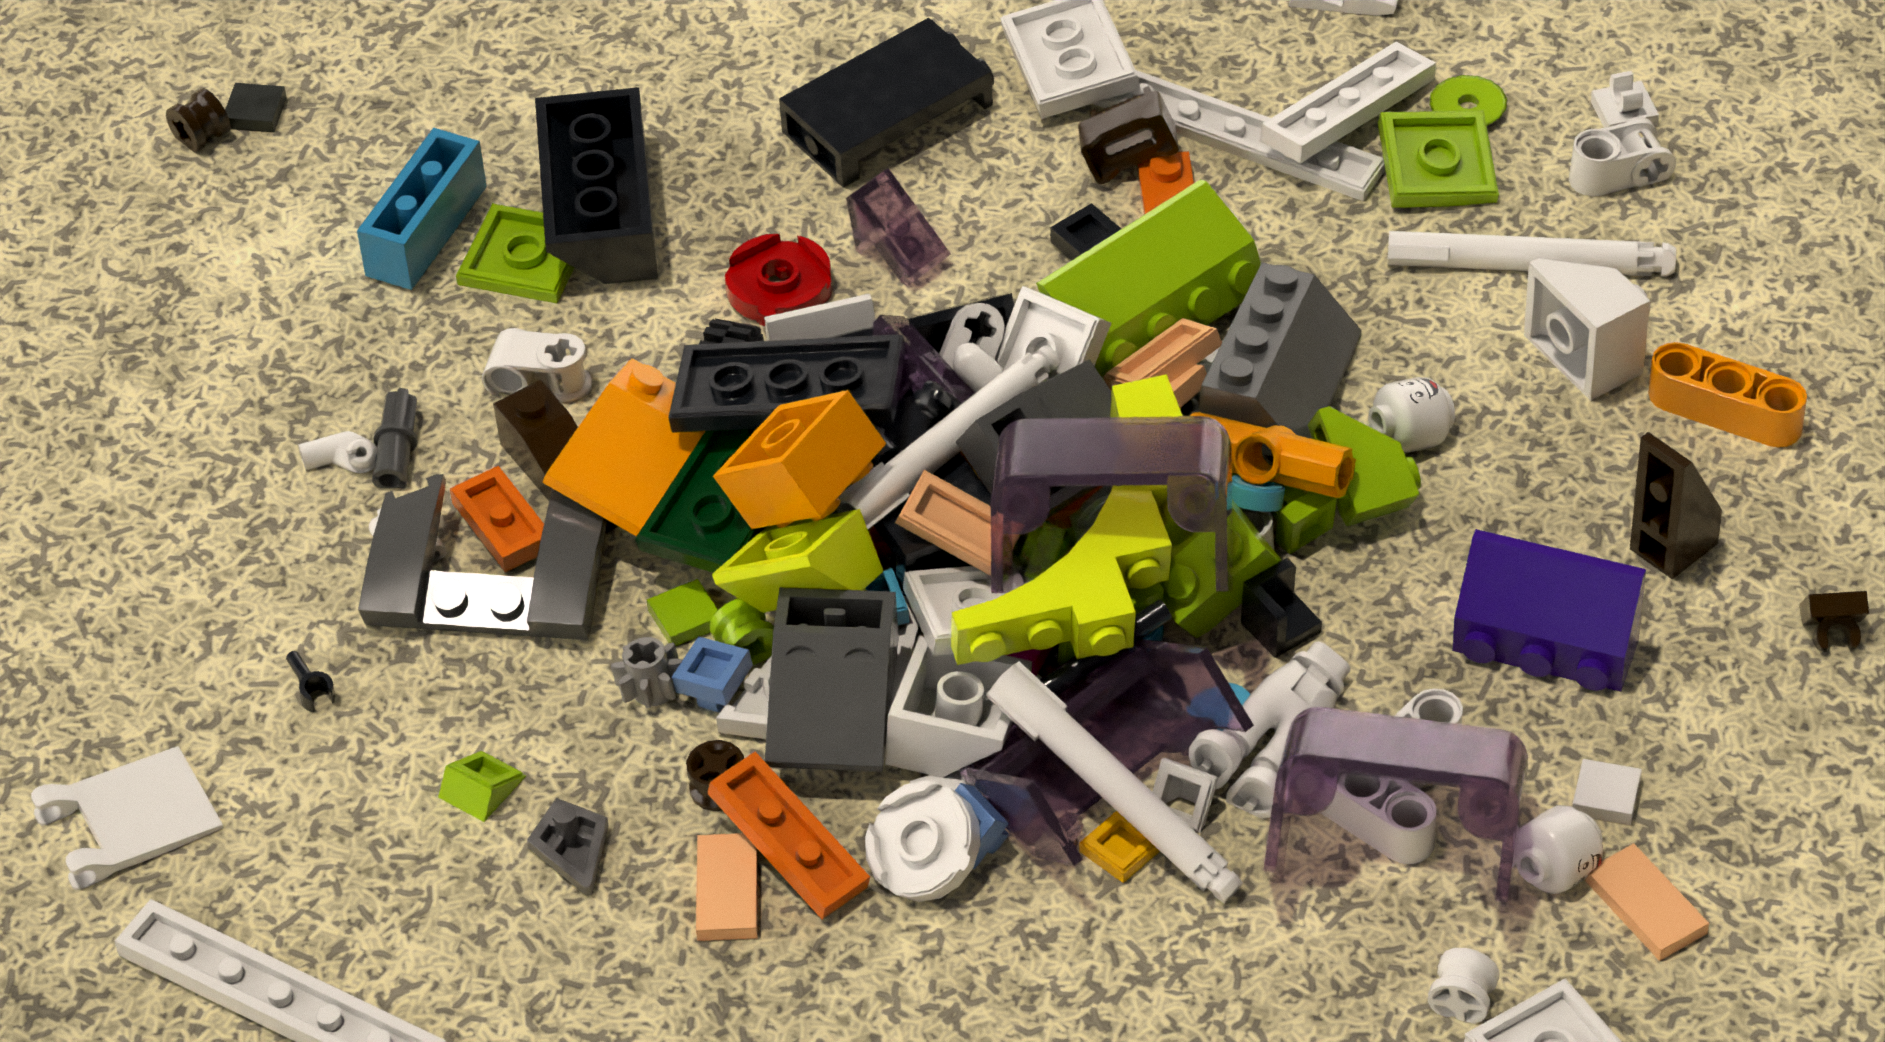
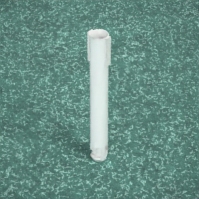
M1389 231L1388 265L1528 271L1529 262L1541 258L1616 268L1623 275L1651 276L1653 272H1661V277H1667L1675 273L1676 247L1662 242V247H1654V242Z
M1043 346L1035 354L1027 353L1017 362L1010 365L885 465L883 462L879 463L864 478L841 493L838 497L841 502L837 507V512L841 513L860 509L867 529L872 528L909 498V492L914 489L924 470L933 474L961 452L956 441L975 420L1018 394L1048 380L1049 374L1060 365L1058 354L1049 346Z
M1020 661L1007 669L987 692V697L1034 741L1039 738L1202 891L1208 888L1217 899L1225 904L1240 889L1243 882L1235 872H1231L1226 868L1229 862L1066 712L1067 705Z

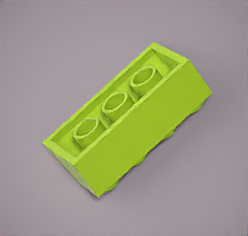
M1200 179L1036 284L1040 293L1111 322L1094 366L1104 380L1103 376L1108 371L1182 318L1208 325L1241 304L1261 265L1255 240L1209 183Z

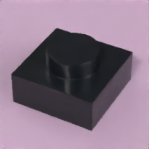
M1091 203L1051 226L1050 238L1051 243L1070 260H1073L1122 228Z

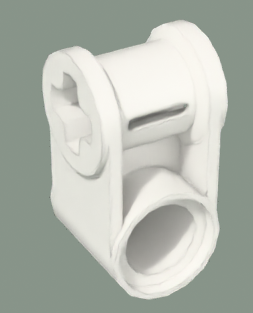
M1635 118L1626 123L1601 129H1589L1579 133L1574 140L1569 182L1576 192L1587 196H1601L1635 186L1642 187L1667 180L1674 172L1676 159L1669 149L1661 147L1657 141V129L1652 122L1645 118Z
M509 328L501 331L497 336L482 374V383L487 391L492 395L498 396L499 392L513 394L541 379L560 402H573L580 400L588 394L592 387V378L583 366V361L586 357L585 345L582 339L576 335L569 333L531 332L518 328ZM566 349L570 350L571 355L567 356ZM558 379H562L563 391L559 388Z

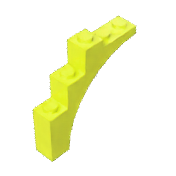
M1167 374L1112 386L1110 424L1118 453V466L1111 492L1094 524L1067 555L1034 580L996 599L952 612L951 649L957 665L975 661L989 662L1003 655L1030 649H1049L1058 643L1071 641L1077 659L1094 655L1109 656L1122 649L1134 646L1136 611L1127 589L1148 588L1157 582L1169 580L1172 544L1164 523L1183 522L1191 517L1204 515L1207 477Z

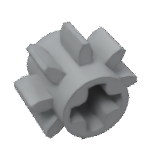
M642 637L622 647L623 662L611 664V669L616 686H619L623 702L627 703L635 699L637 702L645 705L646 708H651V706L662 705L669 700H674L675 688L672 676L682 662L678 658L675 644L672 642L664 646L656 638Z

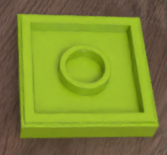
M1484 110L1380 112L1378 129L1392 208L1450 207L1497 203L1499 192Z
M492 203L456 274L457 285L557 304L575 267L546 252L543 212Z

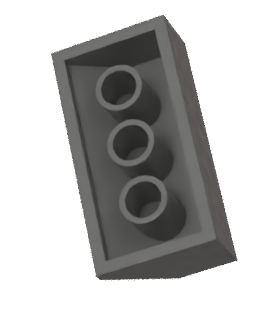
M1262 262L1203 380L1199 412L1265 428L1273 425H1282L1291 429L1298 436L1312 439L1307 425L1318 409L1331 405L1353 357L1362 330L1315 274L1298 271L1287 265H1272ZM1262 444V455L1273 457L1271 449L1266 444Z

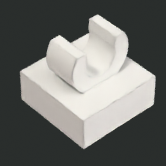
M1632 71L1612 74L1609 82L1610 87L1592 91L1591 103L1604 128L1626 123L1635 118L1648 119L1654 126H1658L1659 114L1642 81L1633 82Z

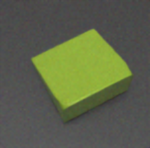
M479 751L446 765L438 798L485 822L522 782L526 775L497 758Z

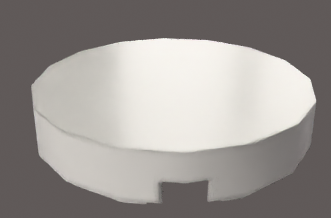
M925 780L903 785L886 796L877 808L881 812L876 817L874 825L869 823L865 836L866 861L875 880L895 895L918 902L942 898L961 885L973 869L981 845L979 821L971 804L949 787Z

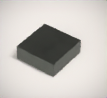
M235 83L225 108L230 120V129L275 132L287 98L285 86Z

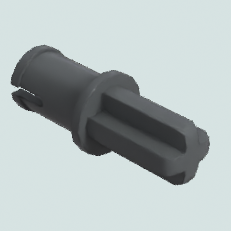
M399 388L398 391L386 394L381 426L374 432L373 439L377 447V455L372 482L378 488H405L407 485L410 452L416 448L418 440L416 433L413 431L417 398L408 394L409 391L405 388Z

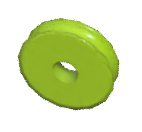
M1460 75L1448 78L1436 85L1430 94L1429 105L1432 111L1484 110L1486 126L1498 120L1505 112L1507 97L1503 89L1492 80L1480 76ZM1472 102L1477 106L1468 109L1461 107L1459 104Z

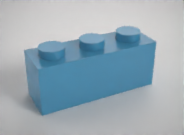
M433 127L357 230L365 276L409 290L415 287L487 187L480 141Z

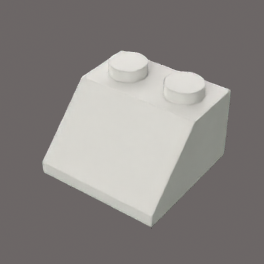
M1541 258L1529 262L1524 336L1590 401L1643 374L1645 351L1647 348L1650 300L1640 286L1632 284L1616 268Z
M919 636L888 713L885 765L944 777L1002 750L1012 720L987 697V692L999 677L1018 661L1031 672L1032 661L1003 655L989 662L975 661L957 665L953 654L933 656L925 637Z

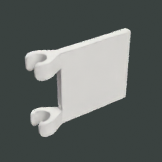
M179 746L70 785L45 784L35 788L31 793L32 801L36 807L34 809V816L38 824L41 826L48 825L73 814L79 809L100 849L80 848L66 856V865L70 871L68 880L75 890L84 889L105 880L114 872L158 857L223 829L220 818Z

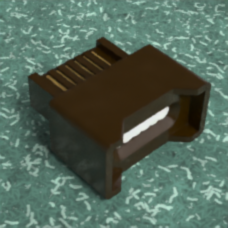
M1149 86L1143 88L1144 93L1138 96L1135 95L1131 99L1128 98L1124 102L1121 101L1117 105L1114 104L1110 108L1107 107L1103 111L1097 113L1096 109L1091 110L1090 118L1078 124L1081 153L1098 184L1102 185L1110 182L1119 172L1156 156L1169 157L1179 151L1175 122L1161 94L1158 91H1151Z

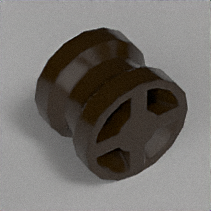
M201 88L191 94L190 102L187 104L177 103L166 110V119L171 132L176 139L194 153L204 148L206 140L211 136L221 137L230 131L231 125L226 110L216 96L205 88Z
M722 740L704 742L696 746L686 760L687 775L690 780V796L695 804L703 809L723 811L707 794L710 783L708 778L713 777L715 779L744 759L741 750L731 742Z

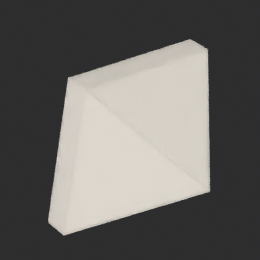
M1162 758L1152 792L1164 803L1178 797L1194 802L1193 815L1171 807L1169 808L1194 831L1200 833L1205 826L1219 777L1168 758Z

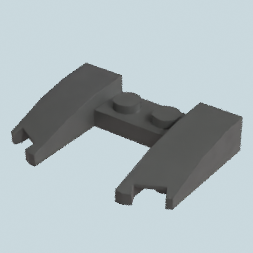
M436 474L426 478L429 486L395 498L393 491L385 493L371 543L358 607L365 625L589 640L607 519L552 489L533 578L432 571L446 486L444 474Z

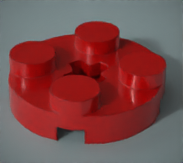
M780 233L765 234L746 241L733 251L729 258L730 267L725 272L726 295L730 304L738 313L748 319L756 320L762 326H765L764 317L824 304L832 295L831 264L825 250L813 240L798 235V243L781 241ZM774 275L780 279L789 276L787 280L782 282L769 281V277Z

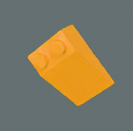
M631 358L608 383L547 471L542 483L637 536L705 431L672 433L668 417L676 383L663 376L658 369Z

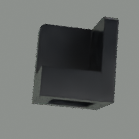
M1289 558L1278 562L1243 582L1241 624L1274 658L1321 633L1322 621L1294 593L1296 566Z

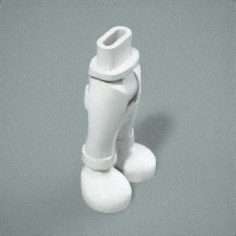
M1319 641L1314 642L1307 652L1301 651L1296 653L1289 663L1272 672L1257 686L1246 699L1233 722L1229 723L1223 731L1208 729L1198 733L1189 747V760L1192 768L1219 777L1215 790L1219 789L1227 783L1239 767L1242 759L1251 753L1257 741L1270 728L1274 729L1275 734L1266 747L1256 755L1250 768L1244 771L1226 794V802L1261 819L1273 817L1284 807L1287 799L1286 786L1282 780L1289 770L1290 743L1296 735L1303 731L1311 729L1323 730L1325 728L1336 699L1344 690L1343 680L1350 672L1349 664L1329 646Z

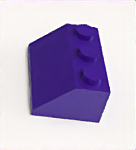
M1475 529L1454 616L1452 651L1463 653L1468 659L1477 663L1496 661L1520 667L1522 671L1535 677H1544L1550 674L1577 681L1579 685L1589 690L1599 691L1608 688L1621 692L1639 642L1646 569Z

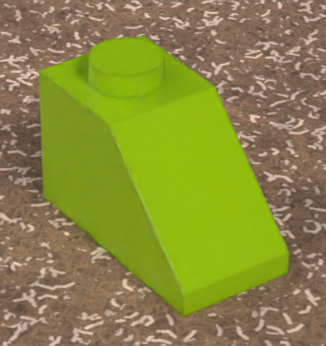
M1330 406L1318 409L1307 425L1312 439L1352 448L1353 458L1356 459L1354 476L1347 488L1346 495L1337 498L1336 502L1345 525L1351 526L1409 508L1420 495L1418 489L1421 487V478L1415 461L1412 457L1406 458L1401 443Z

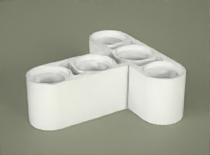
M1433 688L1420 692L1359 750L1325 730L1311 729L1299 733L1293 738L1289 747L1288 785L1291 793L1388 858L1403 864L1422 862L1434 850L1437 808L1433 799L1420 789L1460 749L1463 706L1460 699L1444 689Z

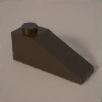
M540 379L493 403L500 445L549 501L552 488L542 483L543 479L578 426L569 411ZM607 520L605 533L619 526Z
M1647 432L1640 438L1630 550L1673 580L1718 544L1722 509L1693 462L1650 432Z

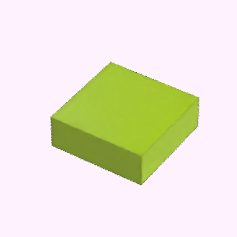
M698 579L646 599L648 611L668 643L673 642L675 646L710 633L711 619L718 610Z

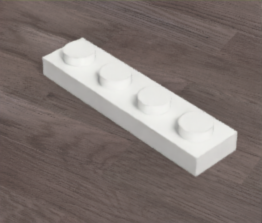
M1395 42L1262 123L1260 141L1281 152L1284 156L1302 163L1376 117L1380 112H1384L1432 82L1435 77L1436 62Z

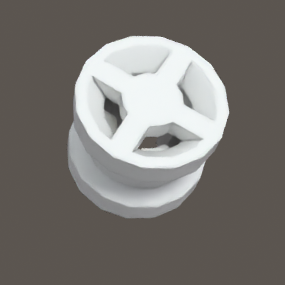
M1452 948L1445 951L1438 964L1437 973L1440 978L1432 983L1428 993V1003L1431 1009L1441 1016H1453L1457 1020L1473 1024L1482 1022L1487 1016L1490 1007L1488 994L1496 988L1499 980L1500 971L1496 963L1487 955L1469 948Z

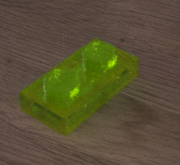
M1053 518L1045 521L1043 527L1031 528L1020 556V560L1029 563L1024 576L1034 580L1064 557L1074 532L1071 524Z

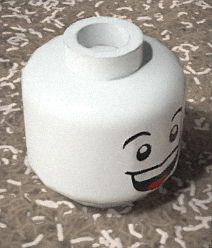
M1416 377L1384 385L1376 393L1373 407H1371L1368 414L1369 427L1399 441L1404 454L1438 446L1445 441L1455 421V408L1450 394L1435 381L1426 377Z
M1555 806L1523 825L1514 837L1513 853L1518 872L1524 880L1541 891L1560 894L1586 879L1588 874L1601 864L1603 838L1597 823L1589 815L1571 806Z

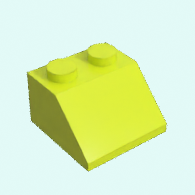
M860 509L831 514L819 521L806 519L793 522L782 528H778L777 525L765 527L712 573V577L717 586L765 613L777 609L780 587L867 591L866 587L884 570Z

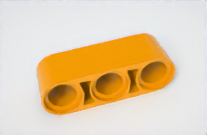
M1666 343L1659 346L1653 352L1648 394L1650 401L1656 407L1767 446L1788 447L1801 438L1807 394L1805 388L1799 382L1684 343Z

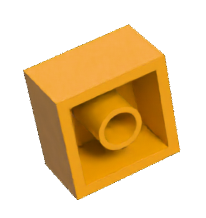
M848 390L779 405L713 477L751 529L772 525L782 528L794 521L810 518L812 521H819L837 509L841 502L838 497L849 485L858 482L872 470L873 463L871 460L886 445V442Z

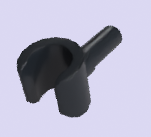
M297 651L288 653L286 660L299 679L302 706L306 710L314 712L310 693L316 690L327 692L333 704L335 701V691L332 678L324 672H311Z

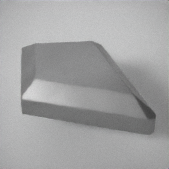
M556 798L528 837V848L583 894L591 895L608 831V817Z

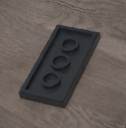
M903 335L684 345L668 417L671 431L676 433L757 429L781 404L846 390L851 393L871 423H894L906 352Z

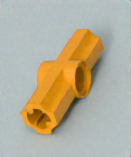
M1201 412L1191 414L1186 425L1202 466L1238 474L1243 480L1251 484L1276 482L1301 490L1341 498L1346 495L1347 488L1354 476L1356 459L1353 458L1352 448L1298 436L1291 429L1282 425H1273L1265 428ZM1262 444H1266L1271 449L1273 454L1272 466L1263 458Z

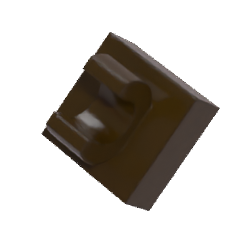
M1867 591L1809 594L1799 604L1802 625H1818L1813 633V643L1819 651L1828 649L1827 633L1831 628H1838L1844 632L1849 649L1858 647L1861 641V631L1856 622H1861L1869 614Z

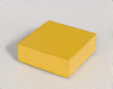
M1117 811L1079 842L1080 853L1122 883H1125L1160 852Z

